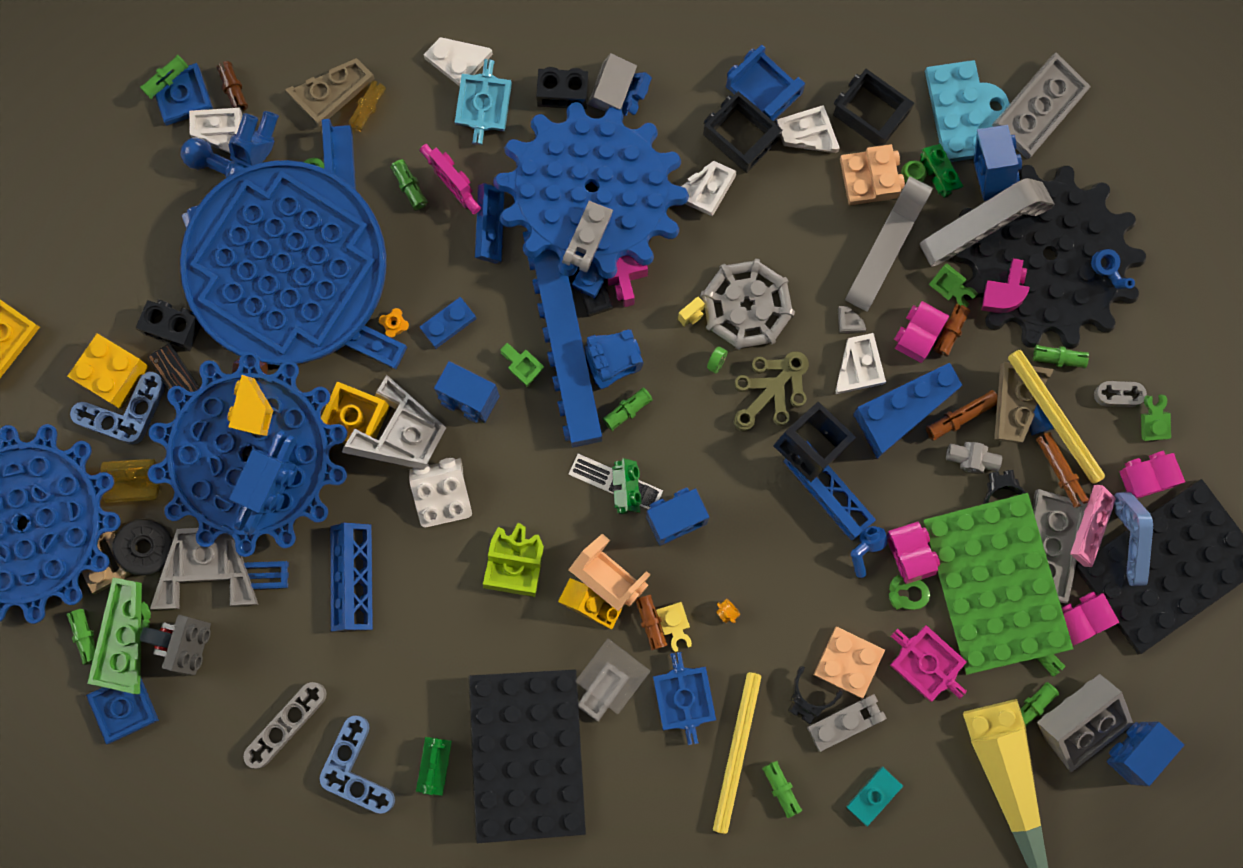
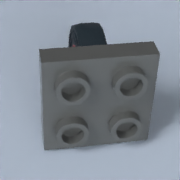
M178 615L175 625L163 622L160 630L144 627L140 641L155 645L153 654L165 657L162 665L163 669L196 675L197 670L202 665L204 646L211 635V623Z

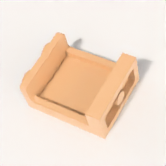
M601 534L581 552L569 568V571L619 611L625 604L630 607L637 597H640L649 586L645 581L651 574L646 571L636 580L602 552L610 542V539Z

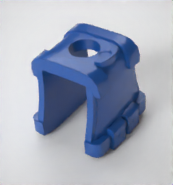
M631 330L611 335L587 337V346H585L586 362L592 378L600 390L608 388L615 381L637 373L642 369L644 362L640 355L638 343L634 339Z

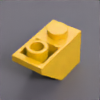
M241 375V379L236 382L234 388V395L236 396L234 406H231L228 412L229 428L267 436L273 409L256 380Z
M571 578L558 601L569 609L609 629H613L622 610L621 608L617 611L586 584Z

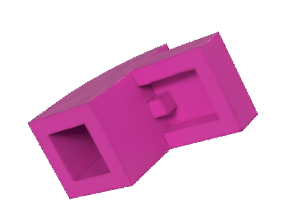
M622 256L618 259L617 274L613 278L608 279V286L615 285L618 301L623 300L624 307L634 305L635 301L630 281L648 277V267L638 264L630 256Z
M1012 260L1007 283L987 281L982 311L1007 313L1022 304L1030 288L1019 285L1020 283L1024 284L1027 268H1022L1024 260Z

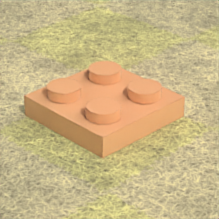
M836 626L813 675L863 699L885 650Z

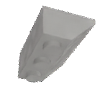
M1101 674L1086 682L1081 689L1067 697L1051 712L1046 713L1037 722L1044 739L1070 772H1073L1133 725L1122 692Z

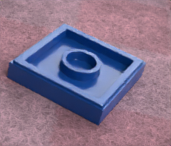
M197 63L189 65L187 69L172 80L173 84L171 86H165L155 95L166 126L190 118L189 111L213 109Z
M141 676L140 694L102 687L86 695L106 744L118 741L159 721Z

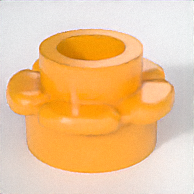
M725 599L722 603L718 602L717 606L719 609L716 611L718 616L725 623L729 621L736 623L735 619L740 616L737 608L728 599Z

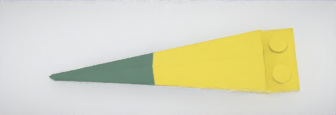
M1017 699L964 711L963 715L971 737V743L1028 868H1048L1026 727Z

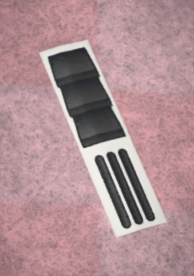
M577 454L569 475L614 494L615 490H622V485L613 486L612 468ZM638 480L639 492L642 498L640 506L650 509L649 505L660 499L663 490Z

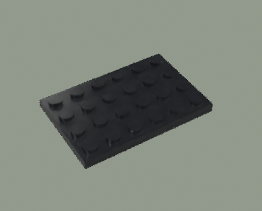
M1203 479L1196 481L1150 513L1153 520V535L1147 585L1130 586L1128 583L1129 529L1098 550L1092 567H1084L1081 563H1078L1075 567L1092 592L1094 591L1096 595L1104 593L1119 621L1116 625L1137 654L1147 651L1243 583V533Z
M576 669L469 675L476 843L586 835Z

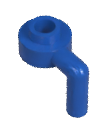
M1105 249L1094 254L1091 265L1097 274L1108 275L1112 284L1117 289L1134 287V279L1121 278L1118 273L1120 257L1114 250ZM1102 258L1107 262L1105 267L1101 266Z
M871 526L866 528L860 534L861 544L851 552L852 562L858 578H863L867 574L862 556L867 552L880 551L888 544L886 532L880 527Z

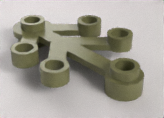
M791 352L783 360H766L764 357H756L753 360L752 370L757 374L764 373L766 370H783L775 378L749 379L745 375H740L736 378L735 388L739 392H746L748 389H765L747 410L742 409L735 414L733 422L736 429L742 432L749 431L755 423V416L773 396L775 401L773 421L777 426L786 425L789 421V413L786 411L784 384L790 378L793 389L790 403L796 408H800L805 404L807 397L803 392L802 375L808 370L809 362L803 353ZM793 360H798L801 366L795 368L792 366L791 362ZM758 361L762 362L764 368H756L755 363ZM745 380L747 386L744 388L740 387L738 381ZM794 396H801L803 398V402L796 403L794 401ZM742 415L748 416L749 422L742 423L740 417ZM777 415H785L786 420L784 422L778 421Z

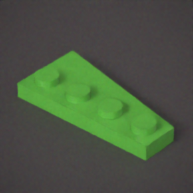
M112 578L87 684L140 694L142 583Z

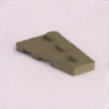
M355 58L330 69L329 73L318 78L312 77L305 80L306 83L295 88L291 86L285 89V91L320 127L322 119L331 118L375 78Z
M1003 362L1000 364L994 440L1022 443L1035 415L1034 410L1037 402L1012 364ZM1032 366L1045 385L1047 379L1051 377L1053 369Z

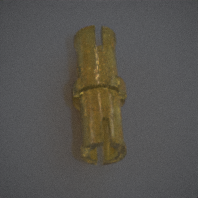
M372 80L364 97L359 98L357 102L358 107L348 121V124L354 129L357 126L358 131L363 130L371 113H375L377 110L376 105L386 90L385 86L381 83L377 86V81Z

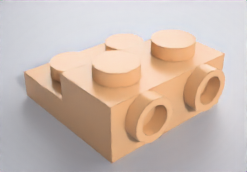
M892 144L869 147L866 152L846 154L840 157L848 205L897 199L905 182L903 174H898L896 166L900 165V156L898 151H893Z

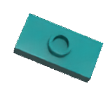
M881 767L848 803L846 808L868 827L900 791L903 785L884 767Z

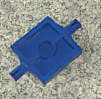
M677 652L678 663L675 653L670 654L673 670L667 674L653 676L663 730L673 728L685 729L687 745H692L691 734L694 744L699 743L695 727L704 722L715 721L716 716L706 667L684 668L682 652Z

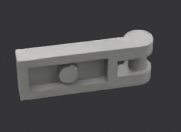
M591 201L588 202L570 245L564 254L563 264L568 266L573 264L578 266L581 271H588L612 216V209ZM576 251L585 254L584 257L576 255Z
M875 694L807 727L819 752L887 719L884 712H880L876 704L878 700ZM867 708L871 717L864 720L860 710Z

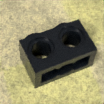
M555 67L538 69L537 106L568 108L572 103L578 102L587 110L588 71H583L579 68L559 70ZM550 83L556 85L553 89L545 88ZM572 85H579L581 87L578 90L570 89Z
M147 300L135 328L143 335L191 351L201 325L191 310L181 308L178 311L165 301L157 300V303ZM163 315L162 320L154 324L155 317ZM187 323L186 328L182 332H177L180 324Z

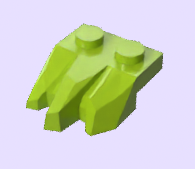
M517 523L510 536L505 534L504 529L498 527L490 543L483 588L535 597L544 548L539 535L525 539L526 527L520 523Z

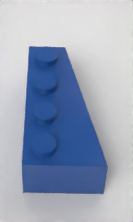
M948 363L857 407L853 415L876 458L878 459L951 397L962 384L952 365Z

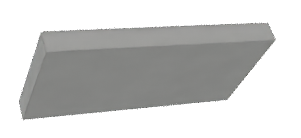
M1054 53L995 120L992 126L1008 125L1010 134L1015 135L1016 149L1028 159L1037 151L1091 86L1063 58Z
M1038 489L1034 494L1032 509L1060 604L1067 605L1077 562L1070 553L1088 503L1083 504L1079 501L1081 506L1074 508L1068 497Z

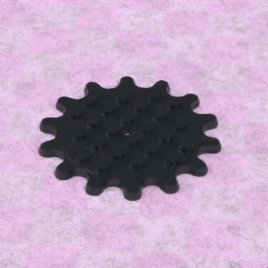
M1023 165L1022 169L1018 170L1019 180L1029 178L1043 182L1055 205L1037 216L1022 214L951 258L955 262L968 264L972 268V278L962 285L975 289L978 293L975 298H984L987 281L1007 283L1012 260H1024L1022 268H1027L1024 284L1020 283L1019 285L1030 287L1027 296L1022 304L1013 311L1007 313L989 312L985 318L986 326L991 330H999L1008 322L1017 323L1022 329L1021 341L1028 348H1034L1035 345L1040 343L1041 337L1045 332L1052 331L1058 334L1064 347L1073 349L1080 344L1079 331L1082 325L1092 324L1099 331L1109 333L1113 331L1116 325L1115 319L1109 310L1111 303L1122 301L1132 304L1139 298V290L1135 286L1129 289H1117L1112 284L1108 275L1097 274L1091 265L1094 254L1100 250H1114L1120 257V267L1117 271L1121 278H1126L1125 273L1127 269L1140 267L1146 262V253L1142 249L1132 248L1126 244L1124 234L1135 226L1136 218L1131 212L1114 214L1107 209L1105 203L1110 195V187L1107 183L1099 182L1089 190H1082L1074 182L1075 172L1071 166L1059 167L1053 180L1044 181L1038 177L1032 165ZM965 208V209H963V210L959 213V217H958V218L962 217L963 215L967 214L968 212H970V211L973 210V209H971V208ZM1051 248L1056 258L1054 260H1047L1043 255V250ZM1102 258L1101 266L1105 267L1107 262ZM967 294L964 295V298L967 300L973 299Z

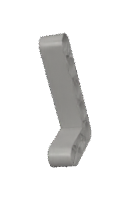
M909 176L845 301L868 312L933 187Z
M1026 178L924 239L919 245L929 264L933 267L945 262L1022 214L1037 216L1046 212L1055 204L1043 182Z

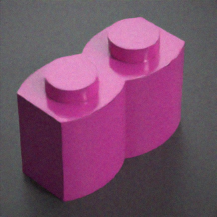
M921 301L918 307L913 305L906 317L909 320L907 327L901 326L894 338L898 342L894 349L922 363L949 316Z
M1164 451L1150 455V460L1141 462V459L1138 458L1126 462V468L1119 471L1126 491L1131 492L1137 499L1185 483L1174 453L1166 455Z
M915 522L888 531V545L905 585L934 576L937 573L940 561L935 551L932 552L928 546L930 537L925 527L922 528L919 522Z
M1093 591L1079 598L1080 604L1074 607L1071 604L1061 607L1073 646L1119 623L1104 593L1096 595Z

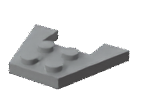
M386 375L375 397L385 400L390 407L396 409L393 417L379 441L354 429L342 453L424 470L446 427Z
M199 528L176 530L150 610L179 609L180 582L230 580V606L259 605L254 589L251 586L243 557L236 552L235 540L231 535L227 533L221 534L213 545L202 547L196 541V533Z

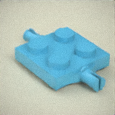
M484 59L482 74L461 75L455 124L474 129L472 144L477 145V141L478 145H483L484 131H505L512 82L511 80L499 79L492 75L495 61L490 59L489 61Z

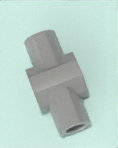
M966 442L964 447L949 444L946 460L961 463L960 469L966 472L983 473L984 469L998 472L1002 463V455L987 452L988 447L984 444Z

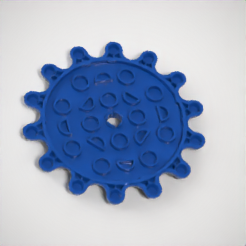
M574 102L567 108V120L565 122L553 123L544 115L538 114L531 120V128L536 136L533 141L526 143L512 139L506 143L504 147L505 153L516 162L517 167L513 172L498 174L493 180V185L496 190L507 192L514 198V204L500 214V222L505 227L524 226L528 229L529 238L523 244V252L526 256L534 258L546 250L554 251L559 256V272L565 276L575 274L578 266L573 264L568 266L563 264L562 260L588 202L591 201L613 210L592 260L597 266L599 275L605 279H611L616 276L617 261L622 256H630L643 266L652 263L654 254L649 247V240L653 236H662L667 239H674L678 236L679 227L675 221L667 216V209L673 205H683L689 198L686 188L676 186L668 181V174L678 169L681 165L680 156L676 152L659 153L652 148V143L658 135L654 124L646 123L638 129H629L623 125L624 113L622 109L609 107L604 117L594 119L586 115L585 109L580 103ZM593 182L598 187V191L589 192L585 189V186ZM576 251L575 253L576 255H579L581 257H584L585 255L578 251Z
M250 351L241 355L238 370L233 374L223 373L214 361H205L201 364L199 370L202 377V385L199 390L189 392L181 386L170 388L167 398L176 409L175 419L168 424L155 423L149 429V436L152 441L160 443L165 447L166 457L162 462L154 464L149 468L148 478L155 484H170L175 492L172 501L165 507V516L171 521H178L187 515L194 516L199 523L196 541L202 547H210L219 535L227 533L234 538L236 552L243 557H248L254 553L257 538L263 534L273 536L280 547L289 548L296 540L293 524L297 518L305 516L314 522H323L327 518L328 509L319 498L320 489L327 484L340 485L347 478L346 470L339 465H335L329 459L330 449L334 445L343 443L346 440L347 430L343 425H327L322 421L320 416L321 410L330 401V393L324 387H316L307 393L299 391L296 386L299 367L292 361L283 362L278 371L271 375L261 371L259 357ZM241 375L256 380L273 409L267 436L229 428L228 412L230 407L234 406L236 399L234 388L236 382L241 379ZM282 430L287 433V437L292 435L297 438V442L288 459L289 462L296 464L294 468L296 475L291 485L286 486L282 494L284 501L279 510H275L274 513H263L254 533L248 535L244 533V528L241 531L234 528V524L243 506L229 500L247 462L244 460L242 453L249 446L254 450L269 451L276 434Z
M50 424L42 425L34 440L27 443L20 440L15 427L5 425L0 429V622L5 618L11 606L18 605L22 608L24 617L29 623H39L45 617L47 600L54 595L59 596L68 605L79 603L83 597L78 585V578L81 572L86 569L103 572L110 564L108 556L98 549L100 536L105 532L117 530L121 525L118 514L103 511L100 506L102 496L114 486L112 475L106 472L89 475L86 472L85 465L92 454L91 446L85 441H79L66 451L59 450L57 448V430ZM22 517H26L30 522H28L23 531H20L18 521Z

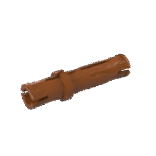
M990 390L988 393L956 411L945 413L943 418L925 427L929 438L935 441L950 431L955 432L959 430L962 424L997 406L998 395L995 391Z
M1052 433L1044 434L1048 445L1042 436H1039L1036 442L1048 459L1060 481L1058 483L1060 488H1064L1073 507L1078 508L1081 506L1076 497L1077 495L1083 504L1089 502V498H1087L1078 482V475L1073 474Z

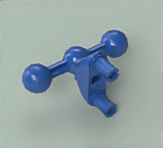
M264 111L258 131H255L258 118L243 113L237 134H233L229 141L230 159L233 161L213 153L211 145L207 141L195 137L184 142L181 147L180 156L183 163L189 168L196 170L204 169L205 167L212 168L225 174L226 178L246 167L262 163L273 148L275 141L272 135L279 116L275 113Z

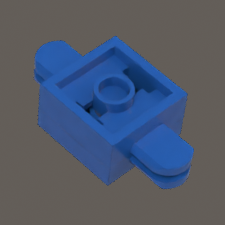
M281 430L276 434L269 451L252 449L229 500L243 506L234 524L235 529L241 531L244 528V533L252 535L263 513H274L275 510H279L284 501L282 494L286 486L291 485L296 475V471H294L296 464L288 461L297 442L295 436L289 435L287 437V433Z

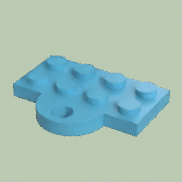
M975 60L926 67L925 76L939 143L946 152L950 162L974 159L977 129L993 127L992 124L1009 105L1006 94L996 85L980 83ZM990 102H999L1002 110L994 111L990 107Z

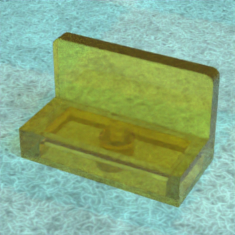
M155 459L102 462L101 473H109L114 478L113 488L103 495L104 502L155 500L160 484H155L148 478L149 468L157 464Z

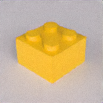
M97 333L67 377L121 409L149 366Z
M337 382L321 419L327 425L340 424L346 428L347 438L342 444H346L354 429L376 439L390 407L385 400Z

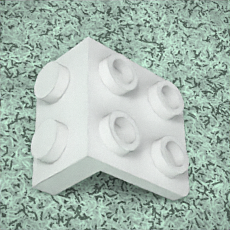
M445 458L437 464H427L424 470L418 468L410 469L409 482L421 526L430 527L471 517L472 509L463 477L461 458Z

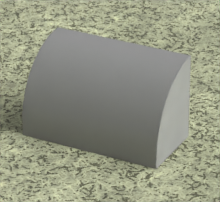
M610 53L603 61L587 105L606 111L609 107L621 110L637 65Z

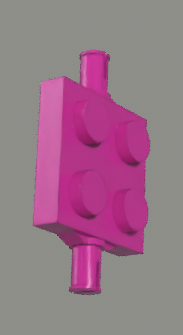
M428 144L423 145L419 151L428 160V163L432 165L436 175L465 209L468 207L473 215L478 213L481 207L472 198L471 193L473 191L469 186L470 181L462 171L458 173L453 167L455 164L446 152L442 154L437 147L432 150Z
M927 625L910 639L898 628L891 634L890 637L900 644L902 648L890 666L929 702H932L941 691L947 688L958 699L964 696L963 694L967 690L959 685L955 679L959 670L967 661Z

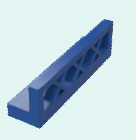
M322 119L324 169L336 174L356 190L351 125L333 127L330 119Z
M786 458L783 462L851 541L876 521L830 466L822 471L826 472L830 477V487H826L817 477L810 482ZM833 491L843 492L847 496V507L841 506L833 496ZM850 511L861 512L867 521L859 526L850 516Z
M341 523L330 526L331 632L373 630L371 524ZM353 530H363V542L359 546L353 540ZM357 555L363 560V568L360 572L354 567V559ZM357 582L363 586V595L360 598L354 593V585ZM358 608L364 614V624H354V612Z

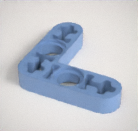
M147 372L139 379L124 416L86 402H79L71 409V419L81 427L128 444H138L147 432L166 385L160 375L155 372ZM148 381H155L158 384L157 387H151L150 389L147 386ZM142 393H145L146 395L149 394L151 397H153L152 400L148 399L145 396H141ZM143 401L147 402V412L138 415L135 411L137 404ZM80 411H86L95 416L94 421L86 417H80ZM106 417L114 419V425L109 430H103L101 426L103 419ZM121 425L128 429L134 427L137 431L136 435H130L129 437V434L120 430Z
M1117 492L1114 495L1116 498L1114 503L1115 513L1130 531L1127 561L1128 583L1130 586H1145L1148 583L1153 535L1152 516L1131 492Z
M351 716L345 721L320 774V784L327 791L375 813H386L392 809L395 803L392 791L351 772L370 729L367 719L362 716ZM359 720L363 731L362 733L357 732L353 740H358L357 745L350 741H344V736L350 738L353 733L350 724L357 723ZM343 745L349 746L352 750V756L347 761L340 760L337 754L338 749ZM336 771V777L343 781H346V776L350 777L345 784L344 792L340 791L343 785L339 783L329 785L330 780L326 778L327 774H333ZM356 781L361 782L365 787L364 794L359 798L352 796L350 793V787ZM371 787L375 788L372 792L373 795L382 796L383 793L386 794L385 799L389 801L388 805H383L379 808L377 807L378 801L372 798L369 799L368 803L365 802V799L370 794Z

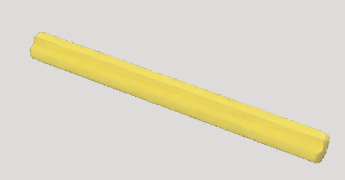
M1017 350L1010 354L1008 360L1090 482H1100L1105 478V474L1021 350Z
M749 672L746 676L713 830L721 834H727L761 682V675Z

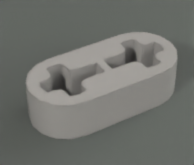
M1106 381L1094 390V399L1098 404L1105 407H1136L1144 402L1145 395H1147L1144 386L1137 382ZM1108 388L1109 393H1117V395H1113L1107 400L1106 395H1102V392ZM1133 389V392L1138 394L1139 397L1133 400L1132 396H1125L1124 393L1126 394Z

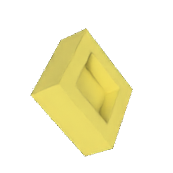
M699 297L695 298L679 312L678 320L684 327L690 322L692 324L696 323L704 315L702 312L704 311L705 303Z

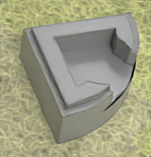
M838 307L839 333H865L866 327L862 318L848 307Z

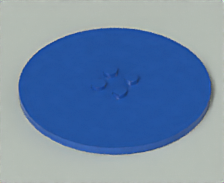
M288 160L270 161L252 165L235 172L215 186L204 197L192 215L184 234L180 255V273L185 297L191 311L203 329L220 345L239 356L245 352H254L259 357V361L266 362L269 365L280 366L285 361L303 364L321 359L343 347L361 331L371 318L385 283L386 249L382 231L374 213L362 196L349 183L336 174L313 164Z

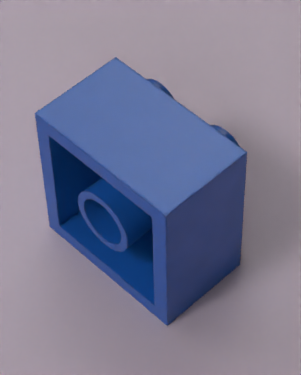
M1008 125L977 129L974 166L984 201H988L1020 181L1018 170L1022 169V160L1020 154L1015 152L1016 138L1014 134H1010Z
M450 361L434 387L438 399L442 401V406L451 411H455L456 408L464 412V417L475 423L478 420L486 422L500 397L496 384Z
M684 488L674 493L675 497L667 502L664 499H660L649 505L650 509L647 510L646 519L659 546L707 525L710 517L696 488L691 491L688 488Z
M1136 722L1126 732L1128 737L1124 742L1117 743L1110 750L1109 754L1111 757L1106 762L1131 785L1150 786L1183 748L1184 744L1160 722Z

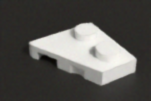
M440 37L424 54V58L460 87L461 75H475L484 65V59H489L493 53L487 47Z
M824 105L776 120V124L783 130L781 140L784 146L831 153L839 152L840 148Z
M240 108L189 111L191 137L204 139L211 146L230 153V138L233 134H237L242 119Z
M711 162L701 172L689 177L688 182L681 186L686 188L689 194L688 201L685 204L713 216L735 179L736 171L718 162Z
M874 334L848 338L835 390L836 394L885 384L886 380Z

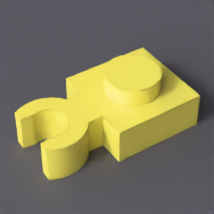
M682 602L657 609V615L662 620L660 624L664 636L669 634L673 636L671 641L672 650L674 652L678 651L676 642L679 639L685 640L687 647H691V639L683 632L684 629L690 628Z

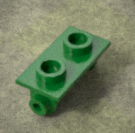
M941 144L922 149L920 161L925 166L929 176L935 173L936 176L932 179V182L938 191V195L946 198L952 194L951 191L964 187Z
M625 458L622 461H615L614 467H612L613 486L622 485V490L614 491V508L617 509V514H627L628 511L640 513L642 498L638 485L640 471L637 461Z
M425 737L416 792L443 796L452 741Z

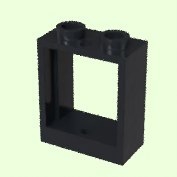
M866 68L861 75L856 74L848 85L850 89L846 94L841 92L836 98L833 116L875 146H883L909 115L914 102ZM863 87L896 110L880 131L847 109L848 105Z
M738 91L733 97L729 95L722 102L721 109L716 114L712 112L705 119L703 135L745 173H748L780 140L783 130ZM736 110L764 133L744 155L716 131Z
M817 402L782 434L773 447L812 482L856 437L820 402ZM808 421L836 447L825 459L796 433Z

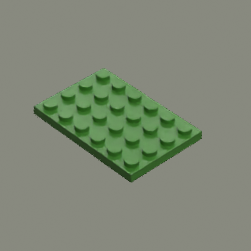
M1028 493L924 519L925 528L930 537L932 552L935 551L940 561L938 574L960 654L967 661L964 665L966 675L1073 650Z

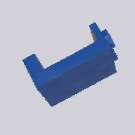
M761 45L756 50L754 48L751 49L744 57L745 61L739 66L737 64L729 70L726 87L734 95L739 91L774 121L803 94L805 82L799 77L795 80L789 77L765 54L766 48Z

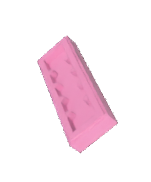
M1094 485L1070 553L1084 567H1092L1116 500L1103 485Z

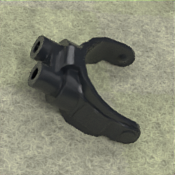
M1014 470L1004 471V475H999V472L988 473L990 482L987 483L988 492L983 500V504L989 503L991 495L1000 489L1011 490L1018 495L1026 493L1020 487L1019 480L1015 479Z
M801 666L797 670V675L794 679V694L790 700L792 704L788 711L795 716L800 713L803 715L801 719L811 724L815 716L819 717L823 710L834 705L842 697L843 690L839 689L834 699L824 706L809 704L802 698L798 687L799 678L805 669L804 666Z

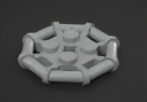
M760 259L719 266L720 269L700 294L705 303L707 330L713 331L735 346L736 350L744 347L776 343V338L790 318H793L795 315L787 284L789 282L786 277L783 278L762 264ZM751 272L748 279L735 281L733 274ZM758 273L774 284L768 288L764 282L756 280ZM726 280L729 286L724 294L715 293L723 281ZM777 291L779 292L781 307H774L772 294ZM744 299H749V301L754 303L750 311H746L745 307H741L740 303H743ZM714 303H721L723 316L716 317ZM772 314L778 316L779 318L769 329L765 325ZM725 322L731 323L739 330L738 334L735 335L722 325ZM759 329L761 332L760 335L744 337L745 331Z

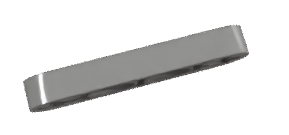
M310 682L298 691L246 748L243 757L247 766L255 769L262 768L274 758L324 703L327 693L323 685ZM318 688L317 695L319 699H312L306 704L311 707L308 711L304 705L298 703V700L301 699V701L305 702L310 696L308 690ZM293 707H298L302 712L301 719L296 723H292L288 719V712ZM276 727L280 728L283 732V738L279 743H273L269 739L270 731ZM263 739L265 744L273 748V750L270 752L269 749H265L261 754L262 762H253L254 755L252 751H260L265 746L260 743Z

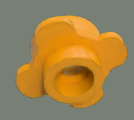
M394 308L388 315H381L379 317L380 325L384 326L385 334L390 338L401 334L409 328V323L403 319L402 311L398 308Z

